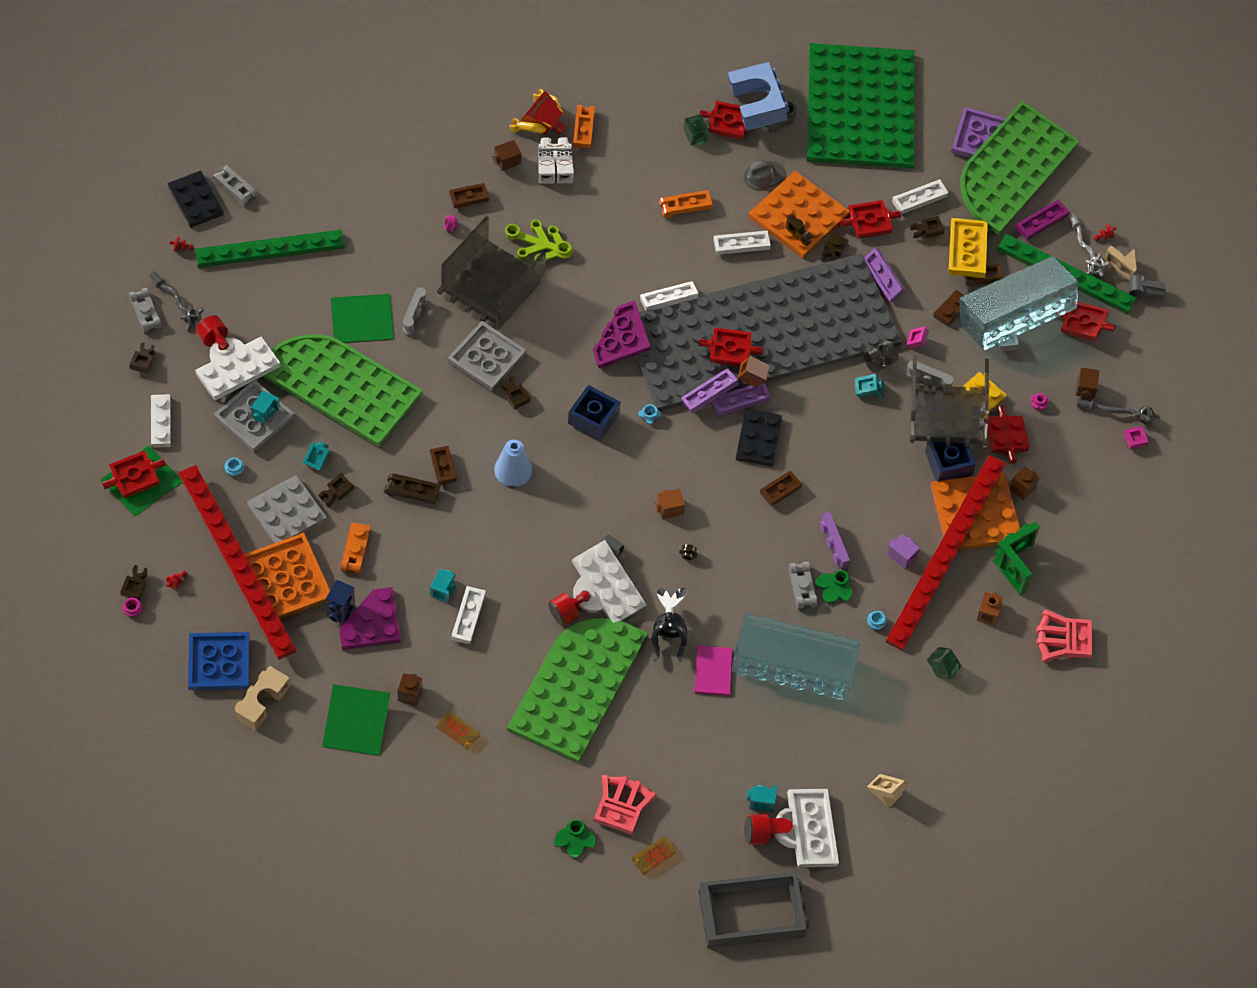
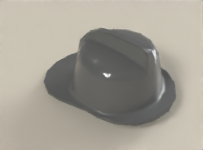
M759 160L754 162L745 171L744 181L748 187L759 190L781 183L785 179L786 173L784 168L777 162Z

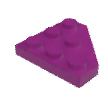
M635 300L617 306L611 322H608L601 334L600 341L594 346L593 354L599 369L652 350Z
M393 587L373 589L341 626L339 633L342 650L401 642Z

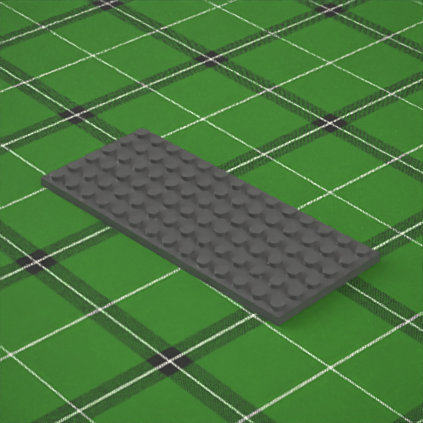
M862 253L705 294L698 296L699 298L675 305L647 312L646 310L639 313L652 350L636 355L635 358L654 405L658 411L684 405L681 397L727 368L737 378L739 383L727 392L750 386L738 379L740 367L710 363V348L699 346L700 339L711 340L714 334V327L751 332L752 346L763 347L762 355L750 353V356L769 364V377L766 382L901 346L902 340Z

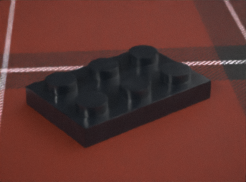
M201 170L167 183L168 189L190 228L224 215Z
M746 408L735 460L773 467L783 415Z

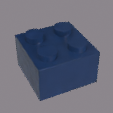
M588 385L570 409L568 424L601 441L620 414L621 402Z
M964 432L928 440L925 453L936 481L973 476L976 462Z

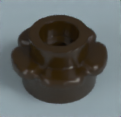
M684 544L682 549L679 550V554L685 560H693L698 555L697 547Z

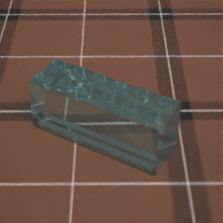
M1052 256L961 297L960 325L983 350H986L1076 309L1078 281Z
M745 613L734 654L732 672L741 676H752L762 681H772L777 685L792 686L797 690L812 691L817 695L825 694L832 696L834 699L847 700L861 641Z

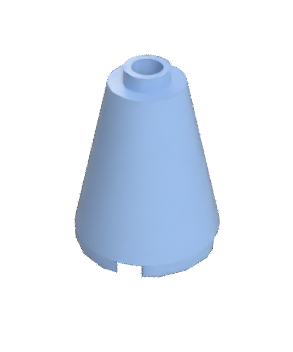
M510 440L505 444L494 467L495 477L501 484L507 487L509 485L520 487L526 484L532 475V464L523 444L518 440Z

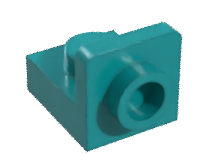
M876 373L855 378V390L858 398L873 394L883 398L885 385Z
M319 441L318 444L312 442L302 463L321 471L328 455H331L333 451L329 450V445Z

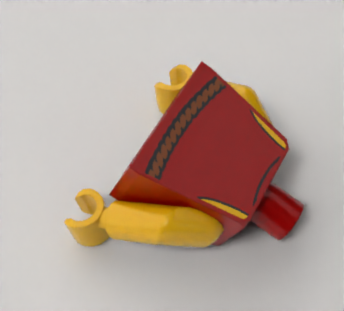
M542 89L537 91L538 95L533 94L535 103L522 117V122L519 123V120L514 118L512 120L513 125H509L510 131L513 133L522 130L546 135L551 128L560 135L566 128L558 120L564 113L558 98Z

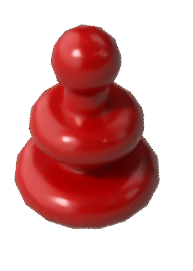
M1106 224L1105 230L1101 229L1099 235H1094V240L1099 241L1100 238L1106 240L1108 238L1107 235L1110 238H1114V231L1117 230L1116 227L1111 228L1109 224Z
M176 236L174 241L169 242L170 245H173V251L175 252L178 250V247H180L181 251H184L185 248L189 250L194 249V245L186 244L185 239L180 242L179 236Z
M183 570L180 574L168 575L166 577V587L178 589L179 584L183 582V577L187 576V571Z

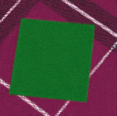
M390 294L331 297L334 338L341 342L394 339Z
M149 445L139 451L145 450L152 462L162 459ZM166 463V466L156 469V476L160 484L158 486L124 499L116 486L108 489L136 516L182 483V481ZM112 472L104 476L100 481L105 482L112 479Z
M333 684L322 747L379 756L390 693Z

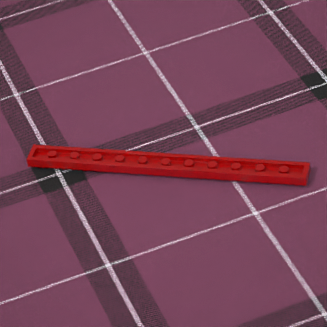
M991 455L986 459L888 635L886 643L901 651L906 647L1005 468V462Z
M197 465L178 472L182 483L276 658L281 660L296 653L295 646Z

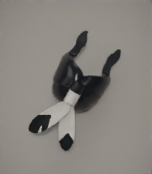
M659 588L657 591L658 599L666 609V612L657 618L653 626L651 641L655 649L652 656L654 661L660 656L658 635L668 638L681 637L677 658L679 662L683 660V651L687 645V625L684 618L674 612V608L686 597V588L678 589L671 598L666 590Z

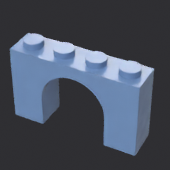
M769 62L728 72L730 87L734 97L751 92H765L769 94L761 101L740 106L742 121L746 131L788 120V103L784 102L785 96L783 90L779 91L781 86L779 79H776L775 68L771 69Z

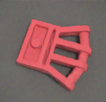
M1048 610L1043 611L1042 620L1039 626L1036 627V633L1038 634L1036 645L1039 646L1043 655V663H1048L1065 656L1068 658H1091L1092 620L1065 618ZM1050 621H1054L1065 627L1048 626ZM1046 634L1065 635V639L1046 638ZM1047 646L1065 647V649L1050 653Z
M602 775L603 797L594 817V822L632 835L640 813L649 803L653 802L657 794L654 791H649L641 784V781L629 780L627 776L607 777V775ZM608 785H618L613 799L608 798ZM624 787L632 789L627 804L619 801ZM637 792H639L645 798L637 807H634L632 804Z

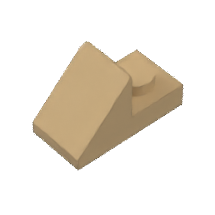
M1113 246L1106 250L1103 260L1110 262V266L1130 281V277L1135 275L1137 270L1135 249L1126 256Z
M879 774L867 786L868 790L888 807H891L902 797L903 791L908 787L905 780Z

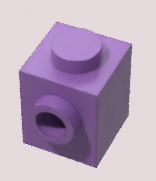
M901 534L898 538H893L889 543L888 556L906 569L917 558L920 547L911 538Z

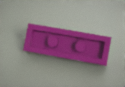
M1056 200L1017 223L1015 228L1028 240L1069 215V211L1059 200Z

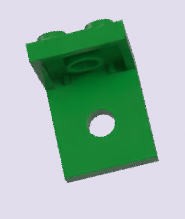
M1036 521L1023 525L1019 531L1009 533L1005 536L1004 540L998 542L1000 548L995 551L997 557L993 559L994 564L1019 595L1027 591L1032 573L1018 557V554L1034 545L1040 528Z

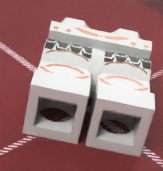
M567 137L559 138L558 144H551L550 138L541 139L538 150V184L555 183V166L557 183H573L572 151ZM560 175H570L568 178L560 177ZM542 176H551V177L546 179V178H543Z

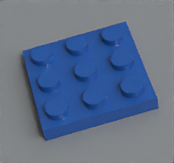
M249 632L189 633L188 690L249 689Z

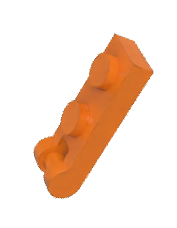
M577 105L573 147L591 149L595 106L582 107L583 105Z
M708 190L663 197L659 200L660 207L663 208L662 214L664 218H670L677 214L712 209L713 206Z
M351 522L341 563V571L347 572L349 570L354 571L356 574L361 573L371 530L370 525Z

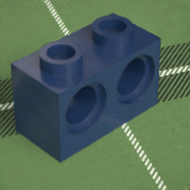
M336 580L326 597L327 617L333 622L344 624L355 607V591L353 586Z

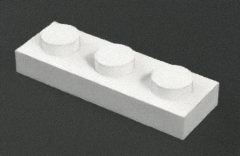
M939 179L894 196L892 202L896 209L900 210L901 214L948 197V191Z
M768 231L717 235L713 237L716 255L770 250L771 246Z
M692 281L640 295V301L646 312L699 298L698 291Z
M170 394L151 395L152 448L171 447Z
M466 587L451 640L471 644L486 590Z

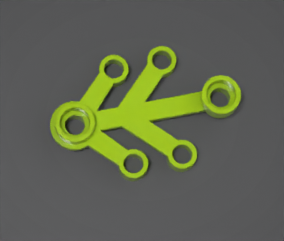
M539 220L531 222V230L536 232L538 238L520 232V228L516 224H509L505 228V236L509 240L519 239L534 244L527 248L518 249L517 257L519 260H526L530 254L549 249L551 250L550 252L536 254L534 257L535 265L543 266L547 260L555 257L567 259L573 253L572 246L568 242L563 241L559 235L557 226L552 225L548 228V236L553 238L555 243L549 242Z

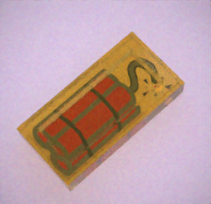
M450 711L436 724V728L467 750L480 737V732Z
M663 836L634 855L631 860L640 872L645 875L675 855L676 850L668 839Z

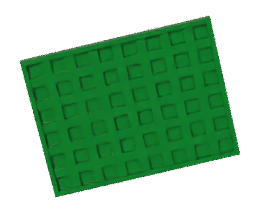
M818 43L809 44L806 161L899 168L914 167V50Z

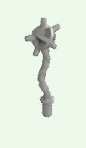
M1070 213L1068 218L1072 223V228L1077 229V240L1080 246L1091 255V260H1085L1089 269L1087 274H1099L1103 277V271L1106 266L1110 265V262H1104L1101 259L1102 253H1098L1096 258L1092 248L1087 246L1082 240V222L1077 219L1074 213Z

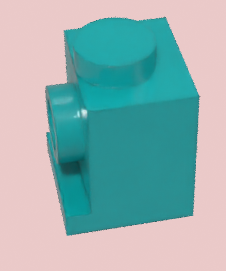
M262 390L251 406L254 420L259 423H266L269 418H272L275 411L280 409L279 398Z
M440 568L430 586V596L448 604L449 593L452 594L456 586L454 582L456 574L450 570Z
M758 785L748 789L746 801H750L749 809L773 812L777 786L773 785L771 789L764 785Z

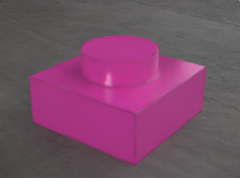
M923 326L910 330L907 346L913 349L926 345L929 329Z
M1142 426L1124 430L1123 434L1129 449L1148 445V439Z

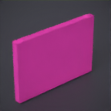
M697 646L695 693L730 696L732 648Z

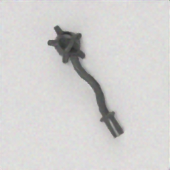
M155 271L151 272L150 277L156 283V287L173 294L176 305L185 314L180 316V319H183L187 324L186 330L190 331L192 326H197L201 321V313L204 309H193L192 304L188 305L189 310L184 308L178 292L166 286L165 280L161 279Z
M1077 400V407L1089 408L1090 411L1092 408H1096L1109 413H1127L1133 415V417H1138L1141 423L1147 424L1154 418H1160V415L1155 414L1153 409L1148 406H1143L1140 409L1112 408L1093 403V400Z

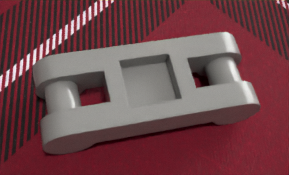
M227 165L222 168L220 173L212 176L214 182L221 185L242 206H245L251 198L254 199L258 196L257 191Z
M143 288L137 293L130 292L129 298L143 332H149V329L155 327L156 329L161 328L162 324L148 289ZM144 298L145 301L138 303L139 299Z
M424 288L416 289L403 319V334L410 337L414 334L415 320L420 318L421 307L426 305V290Z
M916 361L908 363L905 374L907 379H917L927 385L940 388V391L944 394L950 393L954 380L951 375Z
M806 561L797 565L789 563V573L797 609H803L804 606L817 607V597L814 592L809 562ZM797 572H803V576H797Z

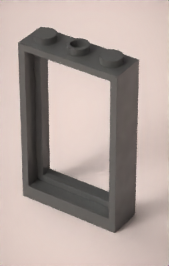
M797 872L700 882L698 895L707 948L805 937L806 930L809 929L808 917H804L803 910H806L805 899L801 898L800 895L802 881L797 878ZM789 885L796 926L719 934L712 893Z

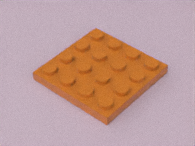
M797 171L790 174L748 213L749 219L765 231H768L769 234L802 259L840 225V220L846 219L849 216L848 209ZM793 214L803 222L804 229L813 236L810 239L812 242L809 245L804 246L800 239L797 240L785 228L787 217Z
M1001 473L959 550L998 545V542L1004 540L1006 535L1019 531L1020 527L1005 473ZM977 476L931 482L930 486L943 537Z
M304 533L245 554L279 619L326 602L330 589Z

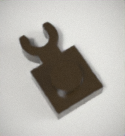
M793 214L787 217L785 228L797 240L800 239L804 246L809 245L812 242L810 239L813 236L804 229L803 222Z
M939 216L922 219L921 224L913 223L910 226V231H918L914 232L913 238H920L922 234H925L926 238L944 234V228Z
M832 232L824 245L825 251L822 253L821 260L823 261L825 257H830V261H834L836 255L840 257L849 240Z
M141 343L140 352L135 351L129 369L148 374L153 362L154 345L150 349H145V343Z
M509 377L510 384H505L503 380L501 381V388L506 391L505 397L514 410L531 402V398L521 384L515 385L514 377Z
M340 473L327 484L329 490L320 492L318 496L321 500L329 497L325 501L326 506L329 507L333 504L336 497L341 500L355 488Z
M138 565L133 566V577L127 575L120 591L121 596L140 600L146 586V581L143 579L148 575L147 568H144L142 573H137Z

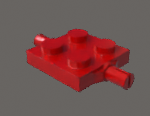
M716 101L711 112L700 110L699 117L709 119L708 133L743 140L746 129L742 121L740 105Z
M878 200L848 205L850 218L840 220L839 223L840 227L852 226L856 238L860 239L892 233L893 228L890 220L901 218L900 210L889 212L885 207L884 201Z
M1074 301L1068 311L1056 309L1054 316L1064 318L1061 326L1062 333L1095 342L1100 332L1104 329L1112 332L1116 329L1115 324L1106 322L1109 316V309L1079 301Z
M714 327V334L711 340H699V346L710 348V363L740 367L741 363L750 356V353L762 355L763 347H754L751 344V332Z
M1000 405L997 407L999 416L986 417L985 419L991 452L1007 454L1009 464H1015L1017 462L1015 453L1025 452L1030 448L1023 416L1006 415L1005 406L1002 405L1001 407Z
M145 450L109 464L112 479L102 482L103 488L106 490L116 486L124 499L158 486L160 484L156 476V469L166 466L163 458L152 462Z

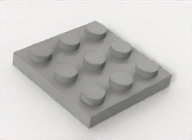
M481 321L450 354L447 362L490 391H493L526 355V349Z
M256 380L248 384L213 414L217 422L252 452H255L295 418V413L280 401V409L276 410L273 417L269 418L266 423H259L254 420L251 406L262 390L270 393Z
M296 475L246 502L247 507L273 544L301 533H306L327 521L325 514Z

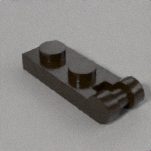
M390 473L387 479L388 485H385L384 493L436 504L441 484Z

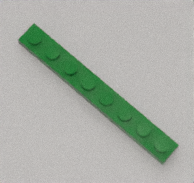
M342 229L195 248L197 266L200 268L344 249L345 247Z
M1008 234L1004 236L998 246L997 251L1127 315L1136 301V297Z

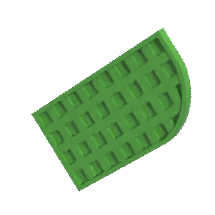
M1021 101L964 166L960 179V191L966 208L976 220L987 222V228L999 235L1074 150L1079 140L1027 103Z
M318 334L296 336L275 346L271 351L279 360L281 367L262 376L377 447L384 442L423 394L422 389L336 338Z
M610 618L589 619L566 629L555 640L507 726V731L579 764L648 637V633L623 621L613 623Z

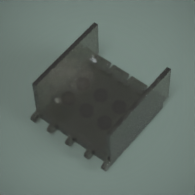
M486 216L442 263L441 286L437 293L441 295L443 292L451 295L450 302L453 304L457 300L467 306L465 309L467 313H470L473 309L482 315L480 321L490 320L495 324L493 328L498 331L540 284L541 278L545 275L546 253L542 252L529 266L518 258L513 260L514 256L502 248L498 251L499 246L488 240L489 217Z
M913 356L910 444H914V441H927V445H931V442H946V446H950V442L965 443V447H969V443H978L986 448L989 413V359L985 358L983 388L970 387V390L966 391V387L951 386V390H947V386H932V389H928V385H916L917 356Z

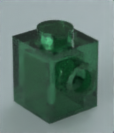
M702 114L684 119L683 129L690 145L702 144L708 141L709 130Z
M938 647L927 659L934 673L939 678L951 679L962 667L950 648Z

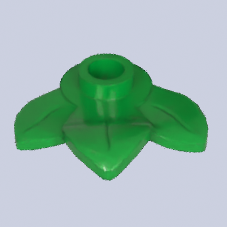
M838 570L833 574L824 573L815 581L816 586L824 589L823 600L826 603L835 602L839 597L847 602L852 596V588L849 585L850 576L844 570Z
M574 819L568 822L566 828L557 832L554 845L555 847L566 846L567 853L575 859L582 854L584 847L594 848L595 837L593 833L586 830V825L583 821ZM573 828H578L580 831H579V832H573L572 829H573Z

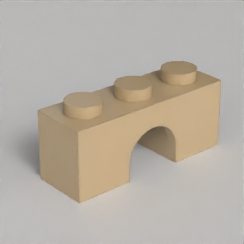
M271 666L266 671L263 670L258 677L257 683L254 686H250L247 690L246 697L236 704L234 708L236 720L256 731L267 717L266 707L262 706L259 701L265 697H272L279 701L290 688V678Z

